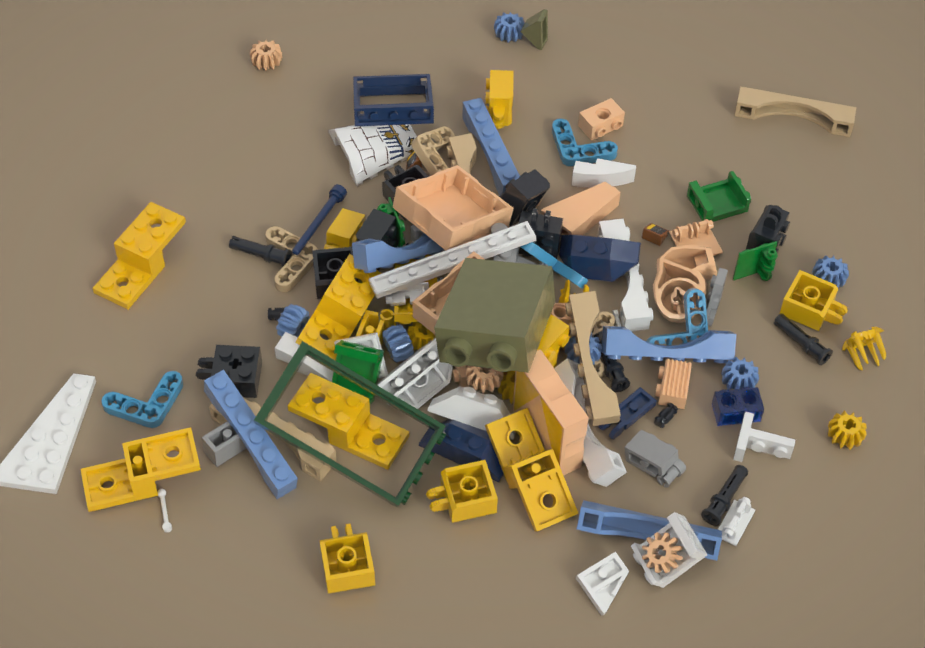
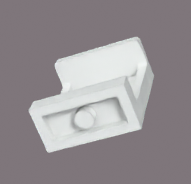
M675 512L667 517L670 523L659 530L658 533L662 536L665 532L669 533L670 539L673 537L678 539L675 546H682L683 549L678 551L677 555H681L683 559H675V562L678 564L676 569L670 566L669 573H664L663 569L660 573L654 572V567L648 568L646 566L649 560L642 559V556L647 554V551L642 549L643 545L649 546L647 540L642 544L634 543L631 545L634 551V559L645 570L644 576L651 585L662 588L707 556L706 551L685 516ZM659 550V555L665 556L666 551Z

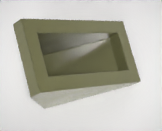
M546 9L527 19L520 31L539 50L543 49L548 40V10Z

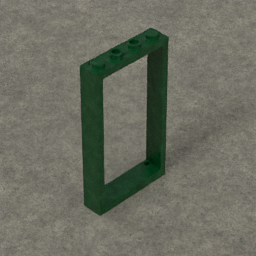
M303 341L254 419V423L397 508L400 503L406 504L412 494L408 489L412 483L417 485L423 475L420 472L421 467L424 463L429 465L435 454L431 450L435 444L440 445L446 436V433L443 432L446 427L444 424ZM307 356L435 431L396 497L267 421Z

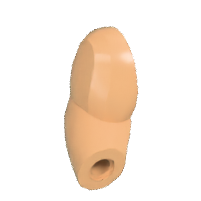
M688 245L671 247L657 259V274L653 283L654 301L661 315L668 321L674 323L686 322L684 294L688 289L697 288L706 295L708 286L706 281L711 280L713 275L717 276L711 247ZM693 293V297H690V301L694 302L695 308H690V310H701V307H696V300L699 299V296L695 295V293Z

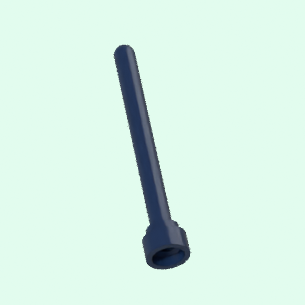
M336 184L329 191V200L292 249L294 255L300 254L334 205L342 202L347 196V191L343 186Z

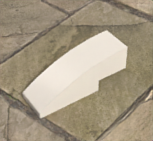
M597 159L596 164L576 161L572 176V186L591 188L603 182H607L611 186L634 182L636 165Z
M285 332L275 347L276 358L289 363L300 346L295 343L298 337ZM308 356L297 371L307 376L313 373L331 382L334 373Z

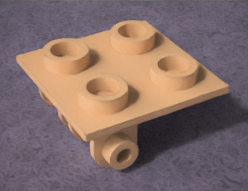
M705 219L698 224L693 222L692 225L688 223L685 226H676L675 229L669 231L676 247L683 245L711 247L713 256L723 253L711 231V228L714 227L712 220Z

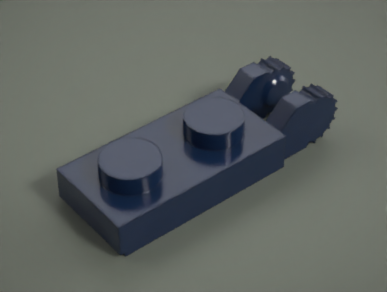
M641 387L619 404L620 420L618 425L610 431L609 437L614 440L620 436L624 429L627 430L656 405L657 400ZM612 423L599 425V428L605 431Z

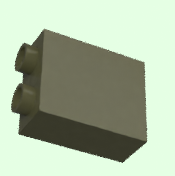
M465 258L434 327L439 361L457 367L467 365L493 368L500 372L518 371L529 373L555 304L552 266Z

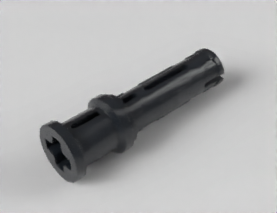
M232 236V239L229 241V248L259 256L268 263H279L282 267L292 257L291 250H282L276 248L273 244L266 246L236 236Z
M783 313L775 318L774 325L803 347V352L813 356L819 365L825 364L830 359L833 350L827 349L819 343L817 337H811Z
M598 332L593 336L599 337L600 344H602L603 332ZM601 352V357L606 367L604 373L611 381L610 387L612 391L622 392L630 386V381L623 373V365L617 359H609L607 355Z
M736 465L719 493L711 497L710 505L701 513L705 522L713 526L720 524L723 513L727 512L730 508V500L748 475L746 467Z

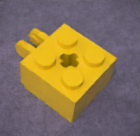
M490 70V78H486V90H489V92L485 94V104H489L486 108L496 129L512 124L514 71Z
M799 270L783 299L779 314L783 313L788 319L819 331L824 321L836 325L842 323V317L847 314L848 310L846 305L835 301L838 287L835 284Z
M486 460L445 468L441 471V486L429 489L426 493V496L431 500L444 497V499L431 502L429 505L430 510L438 512L448 509L452 523L497 513L498 498Z
M351 523L345 524L347 536L338 537V529L336 526H331L332 538L319 540L328 594L375 586V572L367 532L353 534Z

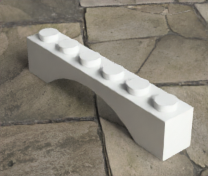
M624 219L599 221L598 237L630 241V230L628 226H625ZM639 263L624 274L627 280L628 291L621 302L619 316L622 327H626L630 331L649 329L650 321L653 320V310L648 307V293L643 289V275H639L638 272Z
M567 358L554 369L585 411V398L583 399L581 385H584L583 377L579 378L577 364L579 363ZM588 424L584 438L583 462L589 471L588 476L590 480L595 484L607 487L626 474L627 471L620 455L602 445L594 436Z

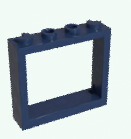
M430 74L353 77L355 126L434 124V105ZM421 78H426L427 83L426 81H421ZM425 94L426 99L425 103L360 105V96Z

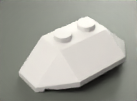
M435 338L391 371L377 386L418 409L450 383L453 365L439 361Z
M461 386L433 398L428 407L429 412L487 431L485 428L486 424L510 415L503 400L498 399L495 395L476 392L474 388ZM515 431L510 433L509 439H514Z

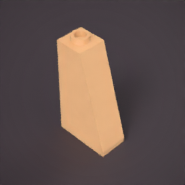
M603 182L543 208L541 214L544 215L546 210L551 211V216L564 218L562 235L583 236L619 206L621 192L607 182Z

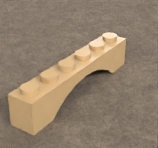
M740 86L735 116L754 120L768 115H792L810 120L826 129L830 134L850 137L854 126L856 107Z
M472 133L449 137L446 154L448 158L451 157V167L458 165L469 174L476 162L477 147Z
M596 291L570 294L568 303H565L567 316H571L572 323H569L571 336H575L576 343L573 344L575 357L579 356L580 364H577L579 378L583 377L584 385H581L583 399L587 398L588 406H585L586 414L589 417L588 420L591 419L592 426L618 423L621 414L617 395L599 377L590 356L589 339L599 317Z
M243 398L254 415L257 416L261 409L260 405ZM211 404L209 406L211 419L221 425L226 423L225 417ZM274 412L271 413L267 420L268 422L337 462L336 450L328 443H322L311 433H305L299 430L293 423L285 422ZM265 430L268 434H271V435L275 436L274 434H272V433H270L269 431ZM280 439L294 452L303 472L321 482L331 470L328 466Z

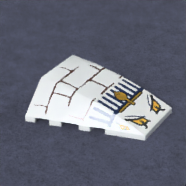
M410 124L382 126L352 125L329 130L335 146H341L349 161L350 174L356 186L363 184V180L367 178L372 179L376 177L381 170L385 168L388 170L394 167V163L406 160L414 151L411 143L417 137Z

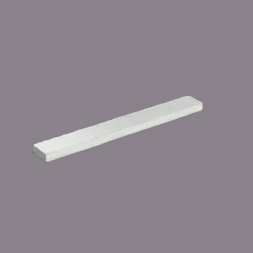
M528 221L371 277L369 278V283L378 299L449 273L472 252H476L482 258L487 259L536 241V235Z

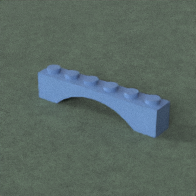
M482 98L464 101L463 121L468 131L477 138L485 153L496 190L500 196L506 191V184L512 179H518L520 175Z
M425 233L415 242L397 248L375 239H365L352 243L354 268L362 269L364 273L376 272V268L379 267L391 268L394 263H408L409 259L412 258L423 259L427 254L435 255L444 250Z
M603 326L602 353L607 355L609 359H621V356H629V359L642 360V357H650V360L663 361L664 357H668L674 361L682 362L685 361V358H693L694 362H706V359H714L716 363H727V360L735 359L737 334L731 331L709 330L701 337L690 342L665 346L644 341L626 327Z
M222 370L204 380L205 394L216 410L225 417L239 435L275 498L279 499L297 487L298 478L265 429L254 423L256 416L226 372Z
M583 500L577 530L599 535H619L646 540V538L653 536L670 522L667 518ZM690 524L707 553L705 558L717 561L722 541V531Z

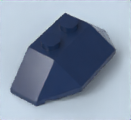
M562 235L559 256L566 266L586 279L614 282L639 263L641 243L613 238Z
M452 419L441 422L446 426L443 430L446 436L440 445L435 444L431 451L459 465L486 460L491 479L500 482L504 473L487 431ZM428 428L420 440L419 446L425 448L435 431Z

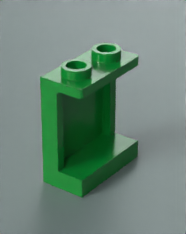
M734 171L729 172L726 180L701 187L697 180L689 182L687 197L702 221L708 219L715 222L748 212L751 195L745 190L741 179L736 176Z
M344 340L335 345L334 353L337 354V362L372 383L378 384L384 350ZM333 373V383L369 398L370 404L374 401V395L339 374Z

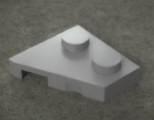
M719 268L717 276H712L711 288L707 296L709 301L707 323L711 327L728 270Z

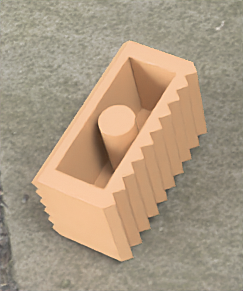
M667 358L665 365L660 366L658 379H662L661 384L657 383L655 397H659L658 405L668 406V403H672L677 408L685 409L691 362L674 361Z

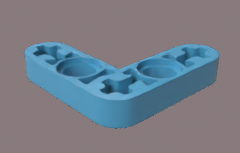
M565 119L553 121L552 135L564 165L575 166L576 161L592 164L596 163L597 159L611 161L616 158L618 146L614 142L604 141L577 145L569 122ZM567 140L570 144L564 145L561 141ZM590 151L593 152L594 155L587 156L585 155V152Z
M533 242L520 246L539 261L552 266L555 272L581 289L589 281Z
M691 288L685 292L686 332L651 336L647 339V342L655 344V341H657L659 344H666L668 346L672 344L673 339L681 338L683 344L687 343V339L691 341L696 339L697 336L701 337L708 331L705 294L697 288ZM693 293L699 296V299L696 300V307H701V310H690V308H695L694 302L690 301ZM694 314H700L702 318L701 323L696 326L693 325L691 317Z
M177 371L165 373L148 402L117 392H108L101 400L103 409L110 415L148 428H156L162 424L182 390V376ZM160 396L168 397V400L164 403L157 402ZM131 406L138 407L135 413L130 414L126 411Z

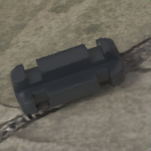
M268 308V319L272 320V318H275V320H278L281 316L280 313L284 312V308H275V310Z
M668 403V406H665L658 414L659 416L655 417L654 423L660 428L665 427L664 424H667L674 417L673 414L677 413V406Z

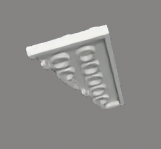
M73 373L0 464V486L57 494L96 384L95 376Z

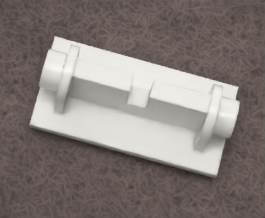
M428 282L419 283L386 295V304H391V306L406 305V298H410V304H413L412 301L429 288Z
M743 497L738 501L734 500L718 530L722 531V540L734 546H737L755 512V509L751 508L749 498Z

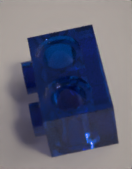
M744 387L735 390L723 389L714 392L712 407L717 426L742 424L745 411L754 414L752 422H761L764 406L758 387Z

